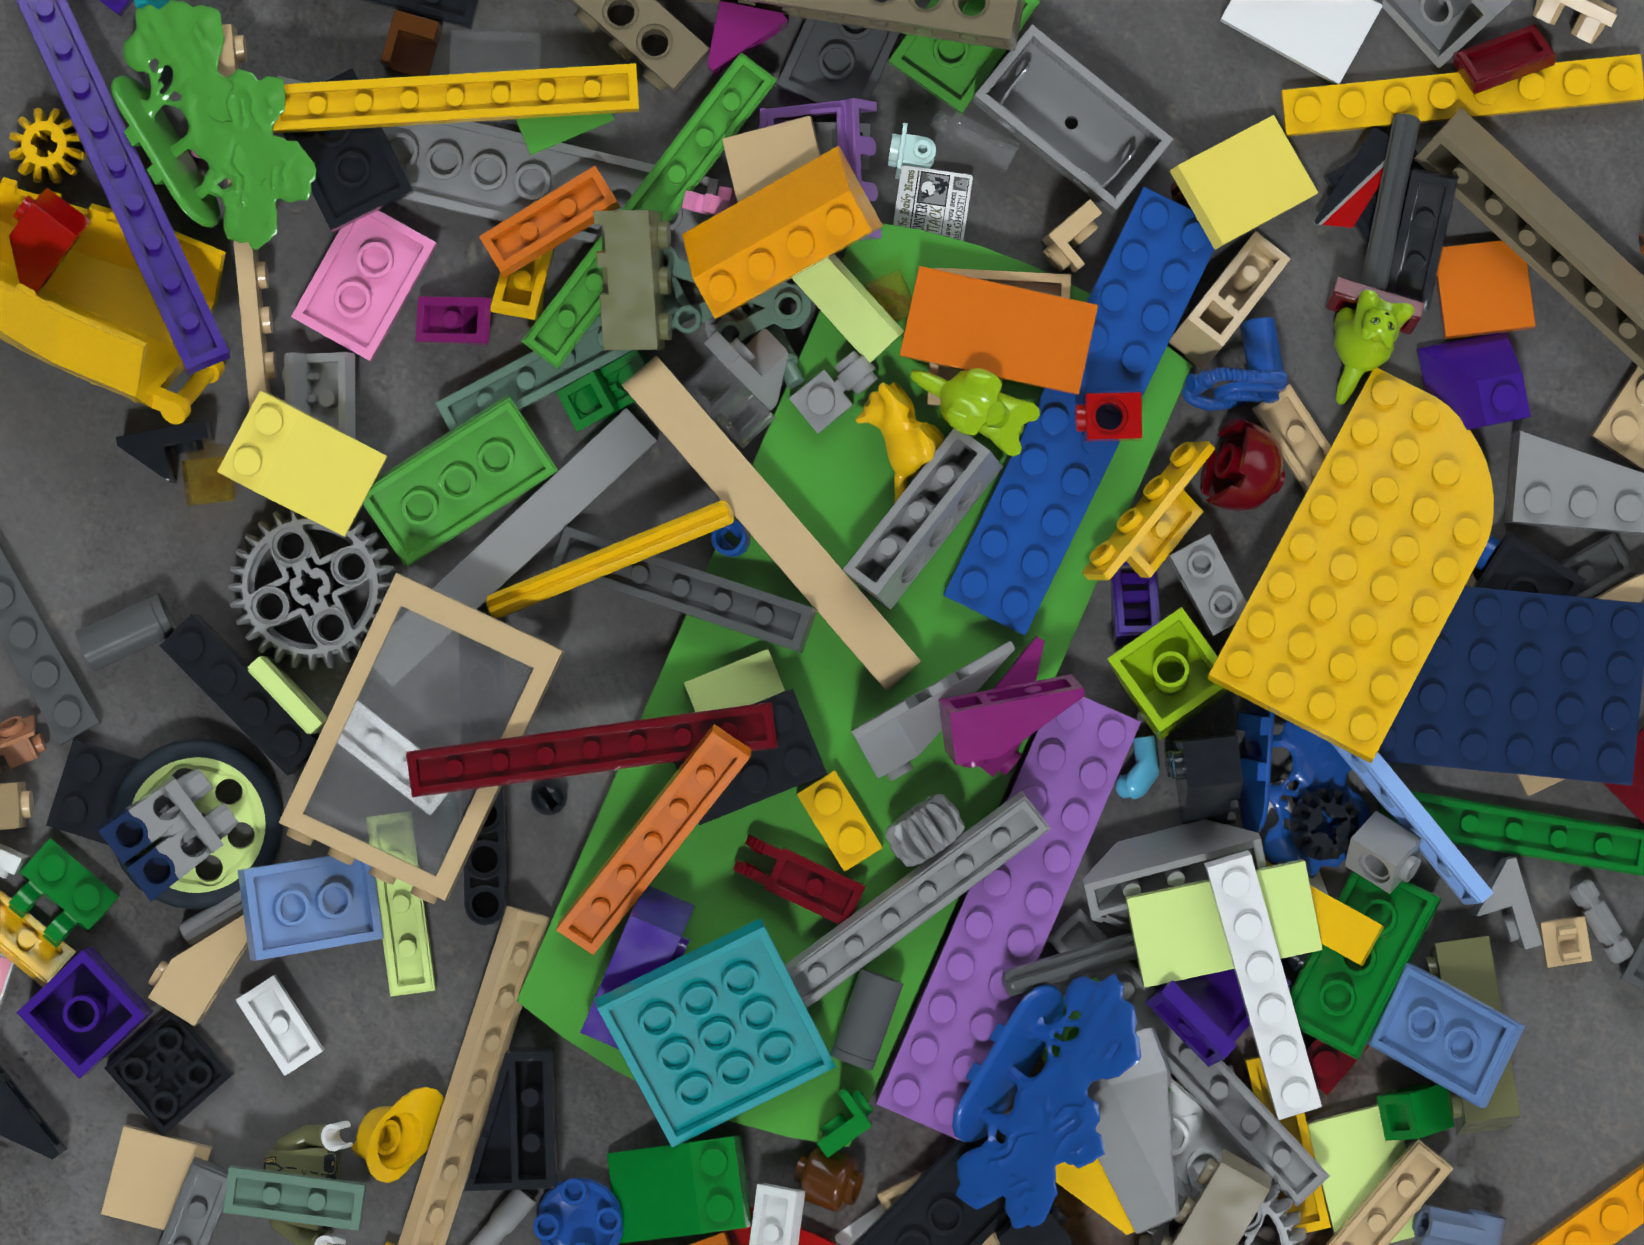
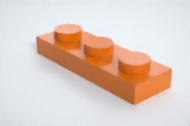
M594 165L483 233L479 238L503 277L506 278L594 224L593 211H613L619 209L620 205Z

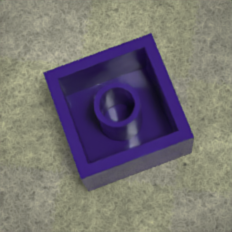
M91 946L83 949L16 1013L80 1079L89 1074L154 1011Z

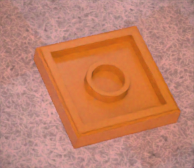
M1499 240L1443 247L1436 284L1444 339L1528 330L1536 327L1528 265L1505 242Z

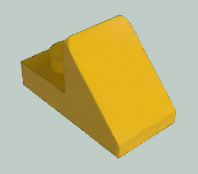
M553 249L506 278L500 272L491 303V312L537 320L543 313L544 291L553 262Z

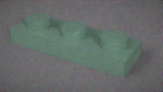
M231 1165L228 1168L223 1213L359 1231L361 1229L367 1183Z

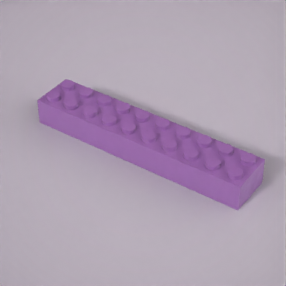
M1083 697L1034 732L1004 803L1022 790L1047 821L1051 829L964 893L875 1098L877 1105L958 1139L954 1136L952 1123L955 1110L971 1083L965 1077L974 1062L982 1065L995 1043L989 1039L990 1035L998 1023L1006 1025L1023 996V993L1015 996L1006 994L1001 982L1003 972L1006 969L1039 959L1141 721Z

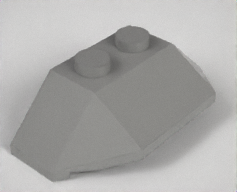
M1203 819L1119 841L1082 879L1091 919L1100 923L1104 921L1115 927L1131 931L1125 901L1126 896L1207 880L1208 875L1204 863L1246 850L1252 856L1255 869L1267 867L1261 837L1257 832Z

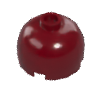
M1242 418L1230 420L1217 434V436L1224 438L1218 452L1216 453L1214 450L1203 465L1200 483L1201 493L1210 497L1206 500L1208 503L1223 509L1236 512L1256 509L1266 502L1272 494L1278 493L1283 486L1285 470L1283 469L1281 448L1272 434L1255 423Z

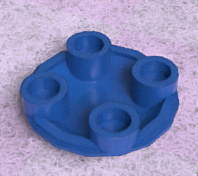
M574 1177L558 1182L556 1188H552L545 1193L537 1209L533 1230L542 1245H618L623 1236L624 1216L619 1201L608 1187L593 1179Z

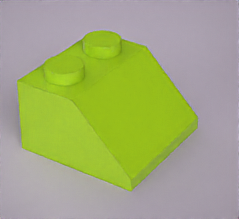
M1182 607L1107 658L1133 705L1159 741L1231 692L1208 680V675L1218 656Z

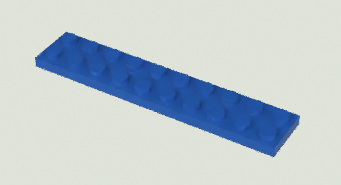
M1146 187L1142 188L1087 300V303L1098 305L1079 395L1044 388L1036 405L1040 410V416L1036 421L1027 423L1019 439L1022 450L1019 455L1011 456L943 596L1024 636L1026 635L1120 441L1084 442V432H1076L1075 404H1083V396L1086 393L1141 392L1142 398L1214 251L1211 242L1191 209ZM1102 405L1097 409L1095 417L1101 428L1113 430L1118 427L1120 413L1114 406Z

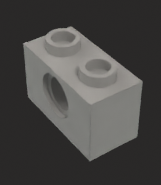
M1210 534L1201 537L1167 557L1172 570L1208 636H1214L1237 623L1247 601Z

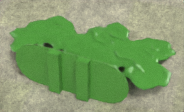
M170 0L160 10L150 4H147L144 8H137L135 10L136 30L124 41L122 56L129 67L137 72L149 74L151 92L132 77L121 75L112 80V96L129 124V127L123 132L132 147L142 146L153 165L146 170L156 185L165 184L174 200L192 220L205 227L212 228L219 223L221 211L215 196L220 197L225 207L224 231L227 239L237 241L238 243L248 242L252 249L258 250L277 234L276 201L279 198L291 203L298 200H308L311 194V183L316 178L317 170L315 163L301 148L298 141H287L284 138L273 135V124L278 120L279 115L285 111L284 79L266 76L262 80H258L252 72L237 69L228 78L218 72L219 56L222 53L224 44L221 15L218 9L204 5L192 7L185 1L177 2L175 0ZM156 58L158 60L157 70L152 72L149 64L151 60ZM168 65L173 70V79L171 86L162 94L160 90L164 85L161 81L159 82L164 66ZM174 91L182 96L179 101L170 100L169 97ZM163 105L174 106L185 115L189 127L187 135L182 139L163 111ZM187 149L194 151L197 156L207 161L209 170L205 178ZM224 179H230L232 182L229 188L222 189L218 185Z

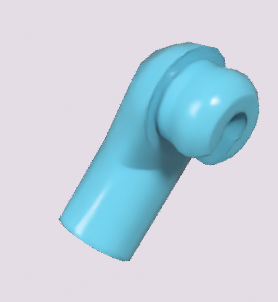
M1155 735L1133 739L1136 764L1128 774L1119 775L1115 782L1116 792L1121 798L1131 797L1136 800L1143 797L1158 778L1159 762Z

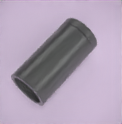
M158 592L76 630L75 634L85 659L92 670L97 671L168 638L177 627L165 600Z
M861 968L830 1055L849 1064L873 1070L904 984L882 974Z

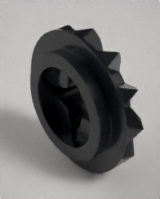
M1331 788L1312 790L1302 796L1292 810L1290 817L1292 840L1296 847L1310 858L1320 861L1339 859V856L1348 850L1351 837L1360 829L1358 825V814L1360 811L1353 805L1349 796ZM1322 811L1325 812L1327 817L1340 818V820L1336 821L1337 824L1331 826V838L1325 832L1311 831L1323 822Z

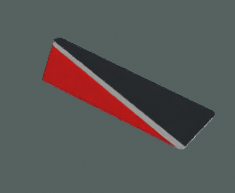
M1377 128L1371 130L1316 217L1315 223L1317 225L1352 228L1381 183L1390 136Z

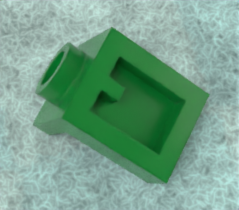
M844 1086L838 1091L839 1096L852 1115L845 1118L842 1113H839L819 1128L823 1135L817 1139V1144L827 1158L872 1127V1121L868 1116L874 1110L859 1089L851 1093L848 1087Z

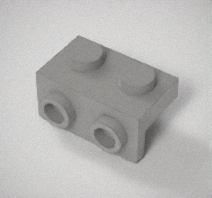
M285 353L282 371V381L285 386V402L356 439L355 353Z

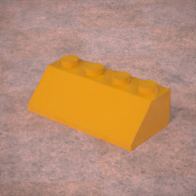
M837 146L682 234L692 278L716 319L734 311L877 231L883 225L840 146Z

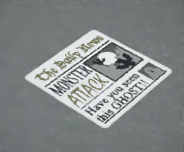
M903 165L901 167L893 225L921 229L963 241L973 180L972 175Z

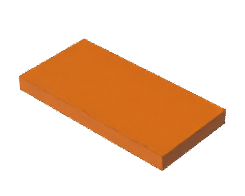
M919 266L900 357L964 371L982 368L994 373L1000 379L1079 395L1098 305Z

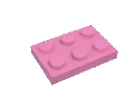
M377 210L339 230L291 317L372 362L438 244Z

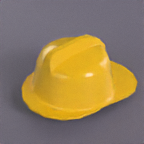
M429 1087L413 1089L393 1106H381L372 1109L363 1117L359 1124L356 1141L352 1145V1150L355 1155L366 1161L370 1174L377 1181L390 1183L398 1180L429 1149L445 1099L438 1090Z

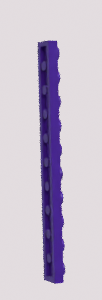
M15 0L187 374L191 375L231 358L227 345L138 153L123 132L126 130L125 125L67 0Z

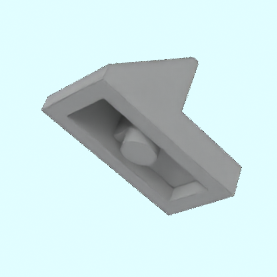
M765 328L746 346L737 337L729 343L716 331L704 344L771 411L778 403L788 358L787 349Z
M1509 855L1499 859L1486 883L1494 893L1483 903L1475 904L1471 910V915L1481 916L1506 908L1508 915L1502 916V923L1509 942L1516 941L1517 946L1524 950L1543 945L1517 859Z

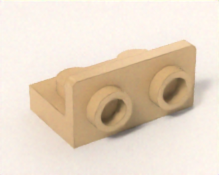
M1091 199L1082 204L1041 240L1047 247L1042 251V254L1058 272L1066 269L1069 274H1072L1085 265L1068 242L1075 248L1099 228L1094 220L1102 212Z

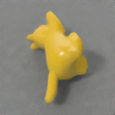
M883 382L878 386V391L869 394L862 413L855 421L860 424L869 423L877 427L882 433L889 463L894 470L895 504L907 489L908 481L917 476L926 463L933 460L936 450L944 442L945 437L935 425L928 422L921 423L916 420L913 402L899 384L893 382L888 386Z

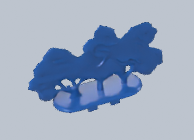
M1247 700L1246 712H1237L1236 727L1237 730L1245 731L1243 757H1240L1243 776L1241 791L1243 827L1245 830L1260 833L1265 825L1270 801L1277 812L1279 821L1274 827L1269 829L1263 841L1264 853L1272 862L1287 863L1303 859L1306 862L1308 878H1314L1321 866L1338 867L1342 861L1346 860L1348 850L1341 854L1339 859L1322 861L1303 854L1293 842L1290 830L1284 828V819L1290 820L1291 812L1285 809L1288 807V800H1282L1281 797L1287 795L1299 800L1306 793L1318 788L1338 790L1349 796L1353 805L1360 811L1358 814V825L1360 828L1371 817L1367 802L1358 793L1353 792L1345 782L1346 776L1352 768L1330 742L1287 720L1283 725V731L1279 735H1273L1275 714ZM1272 747L1286 748L1291 753L1293 759L1291 774L1279 786L1270 784ZM1294 780L1299 782L1295 791L1287 789V785ZM1322 811L1323 822L1311 831L1325 832L1331 838V826L1337 824L1336 821L1340 820V818L1327 817L1325 812Z
M1112 974L1100 982L1093 981L1087 976L1075 978L1066 989L1065 999H1063L1062 992L1055 985L1044 984L1038 986L1021 1000L1006 1025L998 1023L989 1039L995 1043L982 1065L974 1062L965 1078L971 1081L955 1110L952 1123L954 1136L962 1142H975L988 1135V1139L981 1147L964 1153L957 1161V1177L960 1185L956 1190V1196L969 1206L978 1210L1003 1196L1006 1198L1005 1210L1013 1228H1023L1027 1225L1031 1227L1039 1226L1045 1221L1058 1194L1055 1184L1056 1165L1065 1162L1081 1168L1105 1154L1102 1136L1096 1132V1126L1100 1121L1099 1105L1097 1101L1088 1097V1088L1091 1082L1119 1077L1141 1059L1140 1038L1135 1032L1137 1024L1135 1006L1122 998L1124 986L1123 983L1118 981L1116 974ZM1064 1003H1065V1006H1066V1015H1064V1016L1062 1017V1015H1063V1009H1064ZM1073 1011H1078L1081 1014L1080 1018L1071 1020L1068 1017ZM1063 1027L1079 1028L1078 1036L1069 1041H1061L1054 1038V1033L1057 1032L1061 1035L1064 1031ZM1052 1045L1060 1047L1059 1057H1054ZM1046 1046L1047 1061L1045 1066L1037 1076L1028 1078V1074ZM1014 1099L1013 1110L1009 1115L1005 1114ZM997 1130L1006 1136L1005 1143L1000 1144L996 1140Z

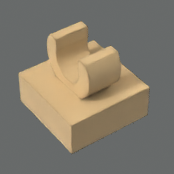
M1580 915L1538 922L1539 934L1543 944L1541 947L1544 966L1546 968L1592 961L1585 916Z

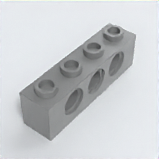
M953 429L936 450L933 460L925 464L844 567L843 571L859 587L891 610L1003 466L985 446L971 436L961 434L956 429Z

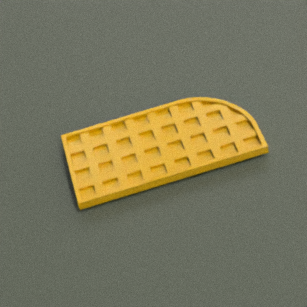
M1379 368L1372 370L1208 675V680L1371 764L1478 563L1492 529L1494 494L1486 459L1472 432L1466 430L1461 418L1447 404L1437 397Z

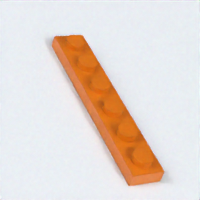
M713 724L559 920L556 931L594 955L749 760L752 749Z

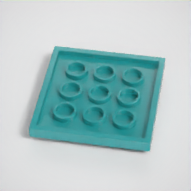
M761 918L594 999L600 1015L671 1147L836 1067Z

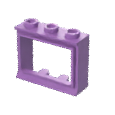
M850 98L840 101L760 109L758 129L806 116H811L812 118L837 116L838 146H840L869 201H876L878 197L876 185L862 181L861 157L873 156L876 152V143L872 137L860 135L859 113L877 111V102ZM878 229L861 240L882 239V230Z

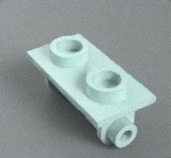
M903 123L901 135L892 133L888 166L897 167L895 179L900 178L903 165L930 169L936 155V146L930 138L906 134L907 123Z

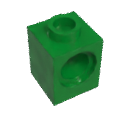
M1437 1083L1409 1085L1376 1096L1385 1141L1420 1139L1455 1127L1449 1108L1448 1091Z

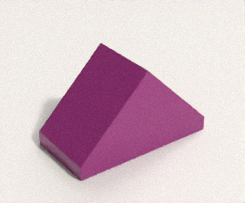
M719 1L707 63L708 70L712 76L715 77L731 66L740 53L746 56L788 27L787 18L782 12Z

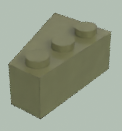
M652 210L593 211L594 225H602V251H597L596 256L597 267H602L603 293L599 295L603 350H664L665 340H671L672 338L671 313H664V294L671 293L672 285L670 267H664L663 249L670 248L671 243L669 221H663V212Z

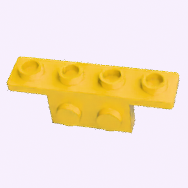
M1210 441L1185 442L1172 452L1169 459L1171 462L1161 475L1154 477L1147 483L1143 489L1144 496L1134 508L1126 511L1116 523L1117 529L1110 538L1098 545L1090 554V562L1082 571V574L1088 580H1110L1125 561L1141 578L1152 577L1203 513V510L1185 492L1184 488L1214 452L1215 447Z

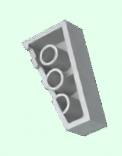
M1522 431L1512 433L1504 523L1644 535V473Z

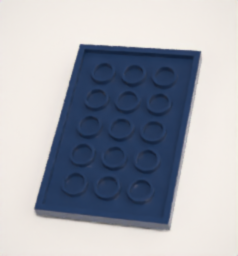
M1465 586L1378 753L1388 762L1632 786L1644 673V603Z

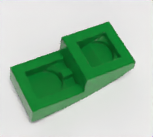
M633 350L600 370L592 371L556 392L577 432L636 403L623 388L622 384L649 361L643 350Z

